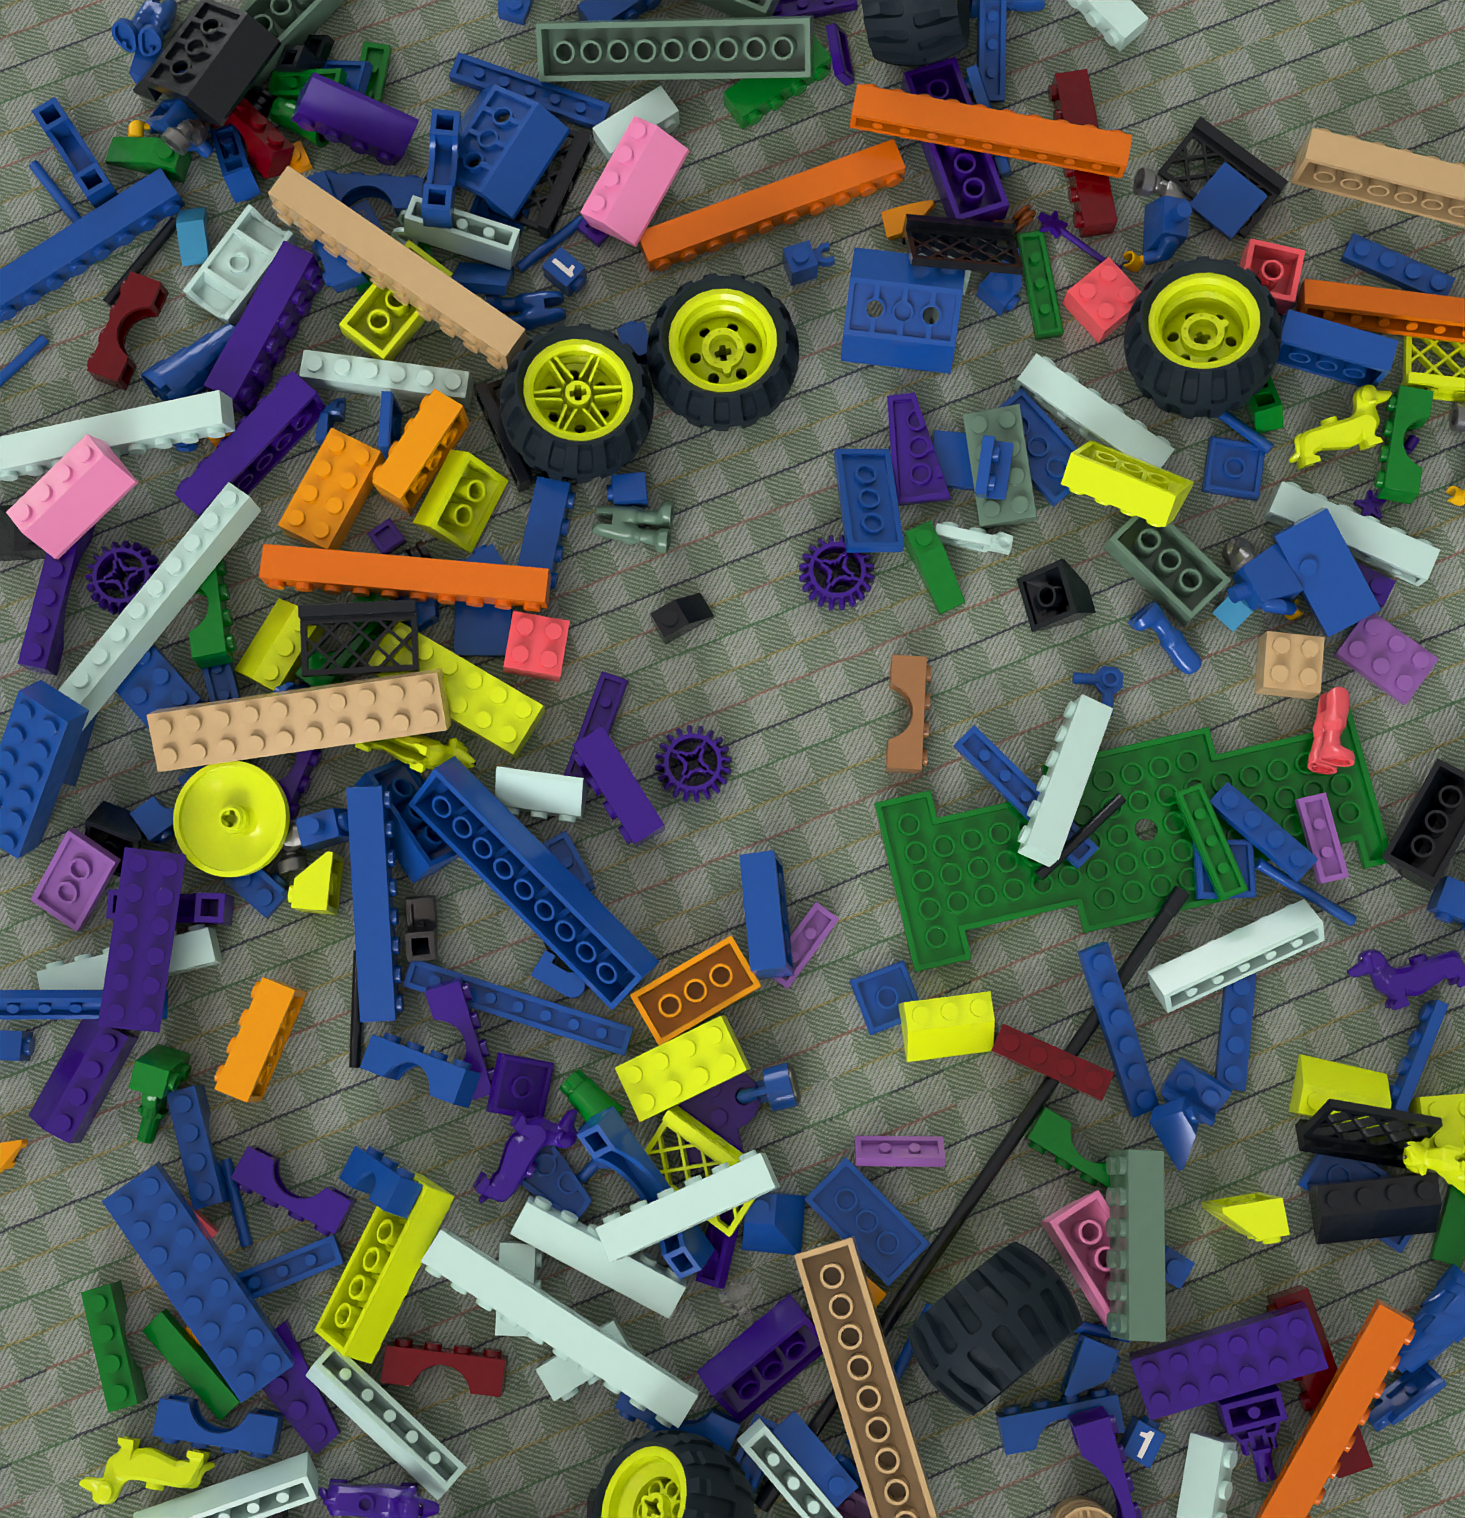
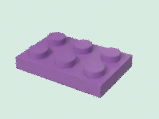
M1375 613L1357 622L1333 655L1402 705L1409 702L1439 659Z
M71 828L64 836L30 900L78 932L87 923L121 859L76 828Z

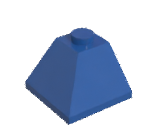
M768 1192L757 1197L744 1218L742 1250L795 1255L801 1252L805 1211L804 1198L806 1195Z

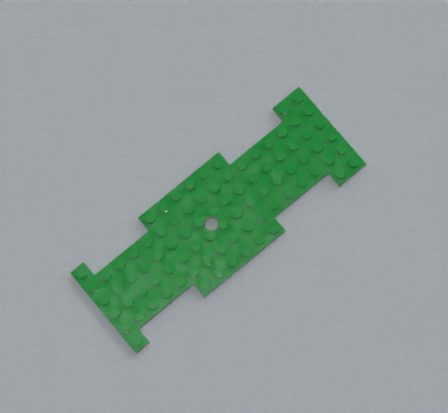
M1349 708L1346 728L1341 734V745L1353 751L1355 763L1349 767L1338 766V772L1330 775L1314 773L1308 769V756L1314 741L1313 732L1216 754L1210 729L1205 727L1097 752L1073 823L1081 829L1117 793L1121 794L1126 802L1089 836L1099 848L1078 869L1065 859L1043 881L1035 874V871L1043 864L1017 853L1021 844L1017 841L1023 826H1027L1029 821L1009 802L939 818L936 815L931 790L874 803L914 972L971 960L972 957L965 932L967 930L1071 906H1076L1084 934L1155 917L1175 885L1190 895L1179 911L1218 903V899H1196L1193 840L1173 795L1177 791L1201 782L1209 800L1229 782L1306 849L1308 847L1295 800L1326 792L1340 845L1355 841L1362 869L1387 864L1381 857L1389 843L1351 708ZM1043 764L1040 766L1042 775H1046L1049 767ZM1216 814L1227 840L1246 839ZM1141 819H1148L1156 826V835L1150 841L1139 839L1135 833V825ZM1253 845L1254 864L1259 858L1271 861Z

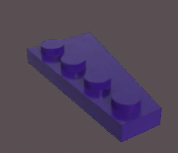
M915 392L887 396L891 459L898 506L952 500Z
M287 1319L275 1330L295 1357L294 1366L271 1381L262 1390L312 1451L317 1454L341 1430L325 1396H322L320 1389L305 1376L310 1368Z

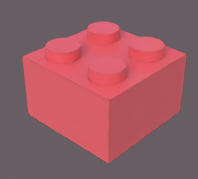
M1250 238L1242 252L1239 266L1245 270L1248 268L1253 271L1261 280L1262 286L1265 285L1269 289L1276 302L1277 313L1285 314L1295 303L1305 250Z
M1108 257L1067 291L1062 304L1088 333L1100 343L1127 321L1130 309L1141 291Z
M513 611L503 673L559 682L570 621Z

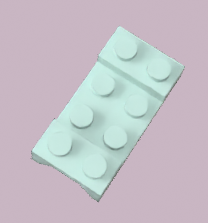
M248 204L184 288L183 292L189 300L225 324H237L248 306L247 301L258 288L282 242L286 241L296 246L298 241L291 231L281 230L266 220L253 206Z

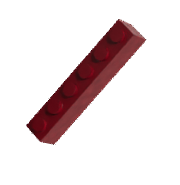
M1087 69L1055 73L1052 84L1048 86L1049 101L1054 102L1055 106L1053 120L1063 119L1071 124L1082 126L1089 124L1099 129ZM1063 168L1064 177L1069 178L1070 183L1068 199L1070 203H1074L1075 208L1073 224L1075 229H1079L1080 238L1113 233L1118 221L1109 176Z
M1297 1285L1266 1296L1269 1302L1266 1310L1269 1312L1303 1301L1308 1309L1329 1367L1325 1370L1292 1379L1294 1382H1298L1301 1393L1298 1394L1300 1404L1305 1412H1309L1311 1418L1338 1368L1309 1289L1305 1286ZM1359 1425L1353 1433L1356 1439L1348 1453L1343 1451L1338 1460L1341 1466L1336 1477L1339 1479L1374 1467Z

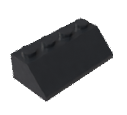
M1437 758L1381 857L1402 877L1430 892L1439 882L1465 835L1464 771Z
M1426 1172V1175L1423 1176L1415 1173L1307 1183L1317 1245L1435 1233L1437 1231L1442 1206L1437 1173Z

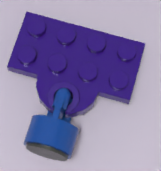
M787 1062L763 1068L764 1080L755 1082L744 1072L676 1106H679L745 1154L739 1127L751 1122L757 1115L760 1103L769 1101L773 1112L799 1106L801 1097L794 1068ZM696 1147L686 1148L689 1165L703 1163L700 1150Z

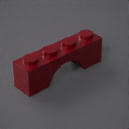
M243 97L224 125L233 124L238 128L247 145L249 162L266 179L280 176L286 167L290 166L295 146Z
M130 271L128 278L121 284V294L117 303L112 305L109 312L110 319L106 328H103L99 334V343L95 353L90 355L87 362V371L95 380L124 391L127 390L137 367L126 353L125 341L127 334L137 322L146 318L159 317L169 294L162 282Z
M1005 1024L1002 1025L991 1050L995 1055L1050 1077L1100 1102L1103 1101L1114 1075L1113 1072Z
M397 1337L395 1342L391 1341L386 1345L381 1383L411 1386L416 1382L424 1369L435 1365H446L456 1369L464 1376L468 1383L470 1394L501 1397L504 1393L509 1356L502 1355V1350L485 1348L484 1353L472 1351V1346L454 1345V1349L442 1348L443 1343L436 1341H425L424 1345L413 1344V1339Z

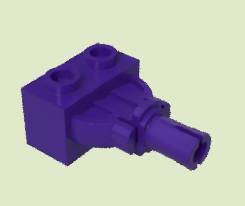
M1273 1384L1215 1401L1219 1422L1225 1431L1240 1443L1242 1454L1248 1456L1251 1452L1258 1481L1262 1483L1268 1482L1267 1476H1269L1271 1481L1275 1480L1277 1474L1275 1473L1271 1458V1446L1273 1449L1278 1447L1276 1435L1279 1431L1280 1422L1288 1420L1280 1389Z

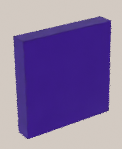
M498 1052L486 1111L514 1116L516 1111L519 1110L527 1119L538 1116L544 1117L554 1063Z

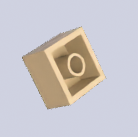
M1266 631L1258 638L1254 693L1302 699H1313L1321 693L1325 637Z

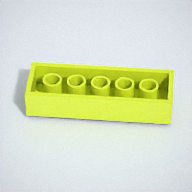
M399 622L392 631L404 640L411 632V628ZM418 632L420 671L442 668L451 721L517 759L544 715V706ZM388 633L379 646L389 655L400 642ZM411 638V639L409 640V642L407 643L411 648H412V638ZM405 646L393 657L400 665H413L412 653ZM376 650L368 664L371 667L379 666L386 657L379 650ZM390 661L386 666H393L394 664ZM412 672L380 673L372 675H374L375 677H384Z
M414 1172L415 1176L413 1179L424 1186L407 1219L386 1212L376 1206L314 1330L345 1357L372 1364L418 1269L422 1265L421 1260L435 1239L437 1231L450 1209L455 1196L422 1174Z

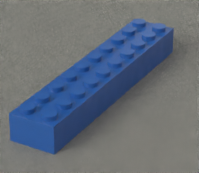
M455 756L436 767L408 805L611 1010L629 996L660 962Z

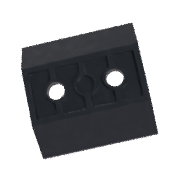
M200 0L191 9L132 90L135 94L153 101H157L162 93L190 103L201 120L223 127L279 49L281 42L249 13L215 0ZM187 69L185 72L177 74L179 70Z

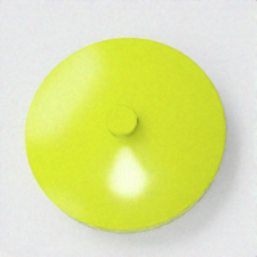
M242 761L211 764L196 772L181 789L173 813L174 833L183 854L200 870L220 877H242L255 873L268 865L283 847L290 823L288 801L276 779L264 769Z

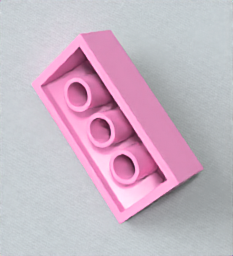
M634 116L580 213L591 227L636 247L690 151L659 126Z
M87 434L6 513L25 536L54 559L58 560L137 485L138 481L105 441Z
M1096 1190L1065 1205L1040 1222L1104 1327H1107L1106 1319L1108 1312H1110V1300L1107 1298L1106 1286L1107 1282L1110 1281V1268L1107 1267L1106 1254L1108 1249H1110V1237L1107 1236L1106 1222L1110 1218V1208L1100 1191Z

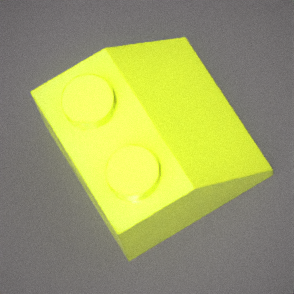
M327 851L295 877L294 885H290L288 891V902L291 903V908L305 913L338 915L344 858L334 852Z

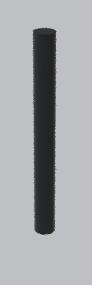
M174 217L169 219L103 298V301L108 306L112 307L121 294V284L128 278L130 271L140 274L177 229V219Z
M1117 793L1064 844L1059 860L1050 867L1042 865L1035 871L1037 877L1043 881L1126 802L1125 798Z
M353 950L349 1068H360L362 1022H360L356 950Z

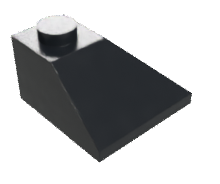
M1 505L0 561L45 559L46 551L25 536L6 513L13 505Z
M1060 559L1017 578L1032 632L1072 623L1096 613L1088 585L1065 559Z
M103 800L86 819L85 835L121 859L113 874L120 877L125 847L141 849L142 836L130 815V810Z

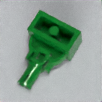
M157 1044L135 1060L129 1089L142 1092V1104L138 1108V1112L142 1116L137 1135L138 1141L146 1144H151L155 1141L160 1120L165 1118L169 1111L166 1109L168 1101L166 1095L175 1091L182 1082H186L189 1078L192 1068L189 1065L191 1054Z

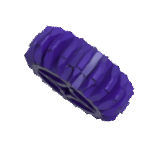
M829 535L828 544L822 538L818 539L819 549L811 544L808 548L811 554L804 553L802 555V560L806 563L799 564V570L804 572L799 575V581L807 582L802 586V591L809 592L812 590L808 599L813 601L819 597L818 607H822L825 602H829L828 609L830 611H833L835 604H839L841 611L845 610V602H848L852 608L855 607V598L863 601L865 595L862 591L870 592L872 587L868 583L873 582L875 578L873 574L869 573L874 571V564L867 563L871 560V555L846 553L844 535H840L839 542H835L833 535ZM828 554H840L836 560L830 561L825 558L821 560L822 557ZM849 557L856 563L860 579L853 576L854 573L848 570L847 562ZM842 563L841 576L835 577L831 583L832 569L835 571V568H839ZM814 567L819 569L820 573L827 579L824 589L817 583L814 577ZM839 585L853 586V588L846 592L833 593V590Z
M124 540L121 546L117 542H112L111 550L107 547H102V552L104 553L102 556L93 554L94 559L97 561L96 564H87L88 568L93 571V573L85 575L86 579L91 582L86 586L89 592H93L90 597L94 602H99L98 607L102 610L108 608V612L112 615H115L117 612L119 614L122 613L160 566L157 565L159 562L158 557L151 555L152 551L148 547L142 548V545L138 542H134L131 546V543L127 540ZM125 559L139 560L142 562L143 567H130L125 562ZM127 573L129 577L126 578L127 581L123 584L121 580L124 579L123 576ZM143 582L142 586L137 591L138 585ZM120 589L125 598H112L107 590Z
M691 725L687 726L688 734L683 735L680 728L676 729L678 738L674 739L672 735L668 734L666 738L670 745L668 746L665 743H660L659 748L665 754L657 753L655 755L658 761L663 762L655 765L656 771H664V773L657 777L658 781L668 780L663 788L665 791H669L674 787L673 798H677L683 792L684 802H688L690 794H694L695 803L700 802V793H704L707 800L711 799L708 790L712 789L716 794H719L720 788L716 783L719 782L722 785H726L728 781L721 775L731 774V769L723 765L732 763V758L728 756L722 757V755L729 752V747L723 746L719 748L723 742L722 737L712 741L714 736L713 730H709L707 735L704 736L703 726L698 727L697 734H693ZM686 743H700L692 752L677 750ZM708 747L717 758L716 771L710 769V766L703 761ZM699 756L698 765L700 767L698 769L694 767V770L688 772V759L692 760V758ZM671 757L675 758L684 767L679 781L670 772ZM700 775L710 778L709 781L702 785H686L694 776Z

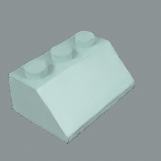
M497 766L495 797L514 816H518L519 811L529 812L530 817L546 820L547 816L551 815L558 816V821L565 823H575L576 819L583 820L588 785L584 778Z

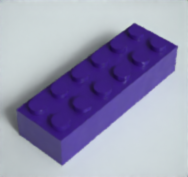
M956 57L903 73L901 90L906 93L916 95L928 94L937 99H955L960 103L973 105ZM920 141L947 218L991 222L1005 219L1009 202L991 154Z
M286 241L282 242L204 383V387L208 392L220 390L232 398L233 412L242 416H249L250 412L255 410L264 387H268L272 381L273 370L277 363L280 364L285 357V348L289 341L296 337L302 317L307 316L310 312L313 297L324 286L325 281L321 273L322 270L315 256Z
M293 371L288 375L282 376L277 381L275 389L268 396H263L257 402L255 410L249 416H244L240 419L235 431L230 436L222 438L217 444V449L209 457H205L199 462L197 470L190 477L184 478L179 483L174 494L198 518L228 482L248 495L318 422L320 413L326 407L318 393Z
M125 847L98 1026L160 1033L186 855Z
M1304 1301L1130 1353V1363L1150 1420L1329 1368Z

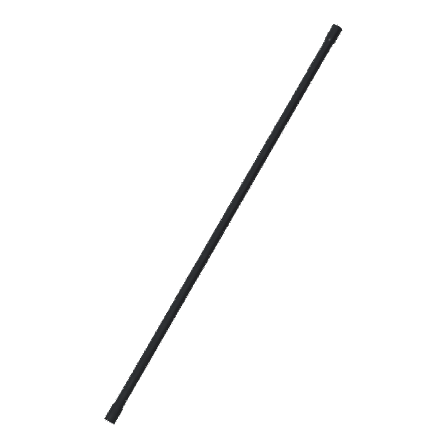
M1176 885L1173 887L1161 905L1160 911L1117 973L1123 990L1169 922L1177 915L1190 896L1182 888ZM1095 1006L1064 1051L1077 1057L1100 1025ZM1045 1077L880 1318L885 1338L1060 1082L1050 1077ZM832 1388L807 1425L817 1437L839 1407L834 1388ZM768 1479L754 1503L761 1510L768 1513L781 1493Z

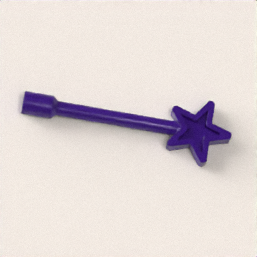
M1054 211L1051 216L1040 212L1038 219L1043 224L1039 230L1040 232H1050L1056 239L1061 234L1098 262L1102 263L1106 259L1067 231L1068 223L1059 220L1057 211ZM1114 262L1120 269H1122L1120 265Z
M1410 435L1404 443L1407 455L1413 452L1420 441L1414 435ZM1378 489L1374 495L1372 490H1368L1364 500H1355L1353 502V505L1362 509V516L1371 515L1378 520L1383 517L1379 507L1387 500L1376 498Z

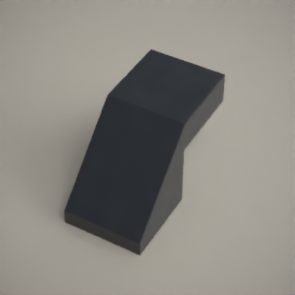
M308 35L305 45H285L275 69L278 72L298 73L326 64L335 41L329 35Z
M435 895L406 897L407 930L404 936L407 962L436 960L438 920Z

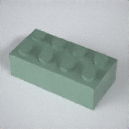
M1020 404L963 414L974 491L983 435L995 436L996 441L1011 442L1014 445L1006 499L980 498L975 494L981 529L1037 521V510Z
M1132 516L1103 547L1183 626L1231 581L1172 522L1166 527H1155L1148 524L1144 518Z

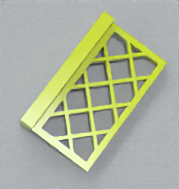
M1404 336L1403 381L1400 385L1434 391L1433 399L1465 403V367L1461 369L1451 359L1458 353L1465 358V343ZM1412 338L1421 339L1427 347L1420 352L1412 344ZM1440 342H1449L1455 350L1447 355L1438 344ZM1430 350L1441 359L1435 365L1424 356ZM1418 360L1427 371L1425 373L1411 372L1412 363ZM1445 363L1455 374L1453 376H1444L1438 368Z
M674 1106L667 1110L662 1118L663 1122L645 1148L648 1156L655 1153L661 1154L663 1169L659 1171L661 1174H665V1180L675 1191L682 1188H677L672 1184L671 1172L684 1170L685 1178L688 1180L692 1178L690 1169L704 1167L705 1176L708 1177L711 1175L710 1166L721 1165L728 1162L729 1166L739 1163V1156L743 1155L742 1152L679 1106ZM667 1128L677 1133L679 1145L665 1147L663 1134ZM658 1143L659 1149H654ZM696 1147L700 1150L703 1163L689 1165L686 1148ZM680 1149L683 1166L669 1168L666 1152ZM755 1199L744 1203L740 1211L738 1206L733 1208L735 1219L730 1226L723 1222L719 1215L707 1221L731 1237Z

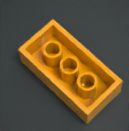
M435 388L430 395L427 394L422 399L419 406L420 411L415 418L412 417L408 420L404 427L405 433L399 441H395L391 445L388 452L389 457L384 464L377 466L372 476V483L380 496L409 515L441 469L451 449L454 450L470 426V421L463 405Z
M331 427L279 521L278 526L286 535L312 548L339 550L374 486L372 476L375 469L386 461L382 452Z
M731 935L630 994V997L657 1044L660 1046L761 988V984L751 972L748 962Z
M262 977L261 982L257 981L250 996L253 998L249 1009L243 1011L238 1024L241 1026L237 1037L231 1039L227 1047L226 1053L229 1056L225 1065L222 1064L216 1072L214 1081L217 1082L215 1090L247 1103L262 1101L308 992Z

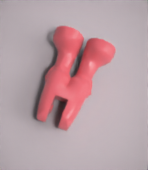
M1343 687L1332 688L1329 692L1323 693L1319 697L1316 719L1313 725L1314 741L1308 756V769L1314 773L1335 774L1338 772V766L1349 767L1355 763L1353 751L1341 745V734L1346 728L1350 708L1349 692Z

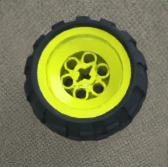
M662 1430L648 1432L646 1436L641 1438H633L624 1445L622 1451L617 1456L612 1457L605 1468L600 1483L597 1485L593 1498L594 1506L591 1518H757V1515L754 1513L756 1497L752 1484H749L748 1479L745 1477L746 1472L722 1446L695 1433H687L682 1430Z

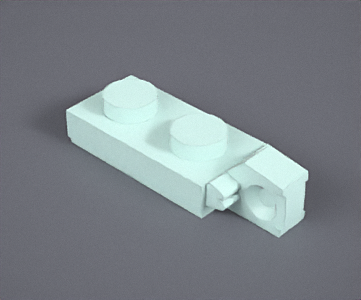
M953 522L936 524L935 530L943 544L986 553L987 551L1009 555L1011 551L1013 536L1001 531L991 535L981 528L972 527L970 530L958 528L959 525Z

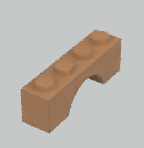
M892 655L890 660L889 688L898 692L906 700L911 718L907 729L887 742L885 772L920 774L922 766L927 767L928 749H923V738H928L929 721H924V712L930 709V693H925L926 682H931L932 667L927 665V657Z

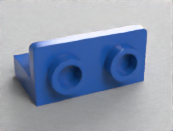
M983 435L975 487L977 497L996 500L1006 499L1014 448L1013 443L996 441L995 436Z
M264 868L246 876L226 877L224 879L227 885L267 919L288 898L289 890L286 888L288 882L276 872L271 875Z
M1180 1057L1161 1086V1095L1166 1102L1186 1096L1190 1105H1194L1199 1112L1201 1119L1199 1123L1203 1124L1205 1122L1209 1126H1213L1216 1114L1232 1094L1230 1087Z

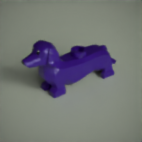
M1368 949L1362 951L1358 955V963L1347 970V974L1353 978L1370 975L1374 989L1388 998L1385 1002V1008H1392V1010L1409 1006L1407 996L1421 995L1445 978H1447L1448 985L1450 986L1457 984L1459 988L1465 986V963L1460 954L1454 950L1437 953L1428 957L1425 953L1417 954L1408 958L1409 964L1393 968L1380 951Z
M517 1110L509 1123L516 1131L508 1137L505 1143L498 1170L493 1172L490 1179L487 1178L486 1173L481 1171L473 1184L475 1191L482 1194L478 1200L480 1204L488 1199L497 1202L508 1200L516 1192L524 1177L530 1178L537 1166V1162L534 1159L542 1147L552 1145L568 1148L575 1144L578 1131L574 1124L578 1110H568L558 1123H554L541 1116L526 1119V1116Z
M331 1478L328 1490L324 1487L318 1489L323 1504L327 1506V1510L332 1516L428 1518L439 1514L440 1510L437 1502L420 1497L417 1492L418 1483L402 1482L400 1486L389 1483L347 1484V1479Z

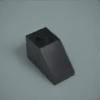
M701 593L675 599L650 613L651 621L665 645L714 618Z

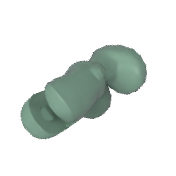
M664 501L658 510L652 511L644 510L634 505H602L595 507L594 515L599 518L610 519L612 524H593V534L623 541L628 545L639 544L640 542L653 545L657 552L668 553L671 541L670 529L673 527L674 518L673 501ZM638 525H652L660 527V529L647 530L639 528Z

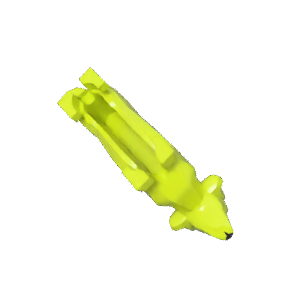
M1374 385L1359 387L1353 394V413L1349 418L1338 421L1337 416H1333L1320 421L1321 426L1295 436V453L1289 459L1290 463L1297 461V470L1320 462V456L1315 455L1320 451L1346 450L1357 444L1360 451L1382 443V438L1377 437L1375 434L1380 423L1376 405L1389 400L1392 392L1378 391Z
M421 734L355 744L356 748L366 752H370L371 749L385 751L401 762L410 764L409 768L420 773L424 772L426 768L434 770L454 756L466 768H472L476 765V760L469 755V749L456 738H451L448 745H444Z
M1427 1137L1421 1142L1410 1141L1404 1144L1403 1163L1409 1171L1423 1176L1426 1175L1427 1169L1434 1170L1448 1184H1452L1465 1194V1145L1463 1148L1450 1144L1432 1148L1430 1147V1139Z
M123 1436L118 1437L117 1443L121 1448L108 1459L104 1476L102 1478L85 1477L79 1482V1485L92 1492V1500L95 1503L109 1505L116 1501L124 1485L129 1480L145 1481V1488L163 1491L165 1485L177 1488H197L201 1483L204 1473L214 1468L215 1463L208 1462L211 1454L209 1451L188 1450L186 1457L189 1460H179L157 1448H139L141 1439Z

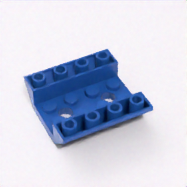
M496 84L481 90L461 119L462 135L456 186L484 198L491 211L514 220L569 135V128L536 101ZM510 115L507 121L498 122L501 116ZM481 159L479 165L469 167L471 161ZM428 172L424 176L425 181H427Z
M854 247L841 361L951 374L965 270L912 266L908 253ZM873 300L879 301L883 306V312L878 317L870 316L866 310L868 303ZM934 307L938 310L939 318L935 323L929 324L923 320L922 314L926 308Z

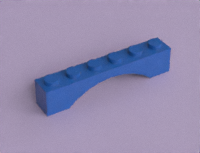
M614 1106L592 1116L578 1132L577 1137L592 1158L604 1163L621 1175L642 1201L647 1200L648 1204L658 1200V1193L671 1188ZM698 1225L660 1241L662 1256L679 1280L702 1270L715 1250Z

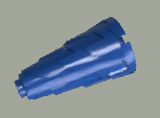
M227 323L216 331L205 334L186 348L184 346L167 359L160 360L148 368L141 375L148 389L156 398L159 397L163 402L204 393L207 390L204 387V383L237 324L231 325Z
M1452 1264L1440 1277L1434 1290L1420 1305L1421 1309L1412 1318L1414 1322L1413 1328L1416 1329L1415 1335L1408 1346L1403 1344L1398 1353L1401 1359L1396 1368L1402 1373L1406 1370L1410 1373L1414 1372L1429 1360L1437 1358L1452 1343H1458L1465 1337V1273L1455 1264Z

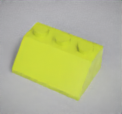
M451 449L412 523L433 537L471 554L509 480L471 453Z
M280 598L234 669L271 692L277 686L287 682L293 683L297 678L295 673L301 667V634L298 606ZM320 625L308 626V638L316 644L321 639L325 630ZM308 643V652H309V651L312 649V647H313V646L310 645L309 643Z
M991 991L898 1004L906 1062L988 1052L993 1048L995 1018Z
M1299 1054L1289 1112L1313 1117L1329 1098L1391 1109L1392 1102L1387 1074ZM1333 1111L1331 1114L1339 1113L1340 1111ZM1375 1125V1126H1371V1127H1366L1365 1129H1367V1128H1372V1127H1376V1126H1379V1125Z
M1256 1192L1201 1202L1203 1209L1235 1232L1246 1235L1247 1239L1262 1241L1263 1244L1281 1242V1236L1290 1235L1282 1197Z

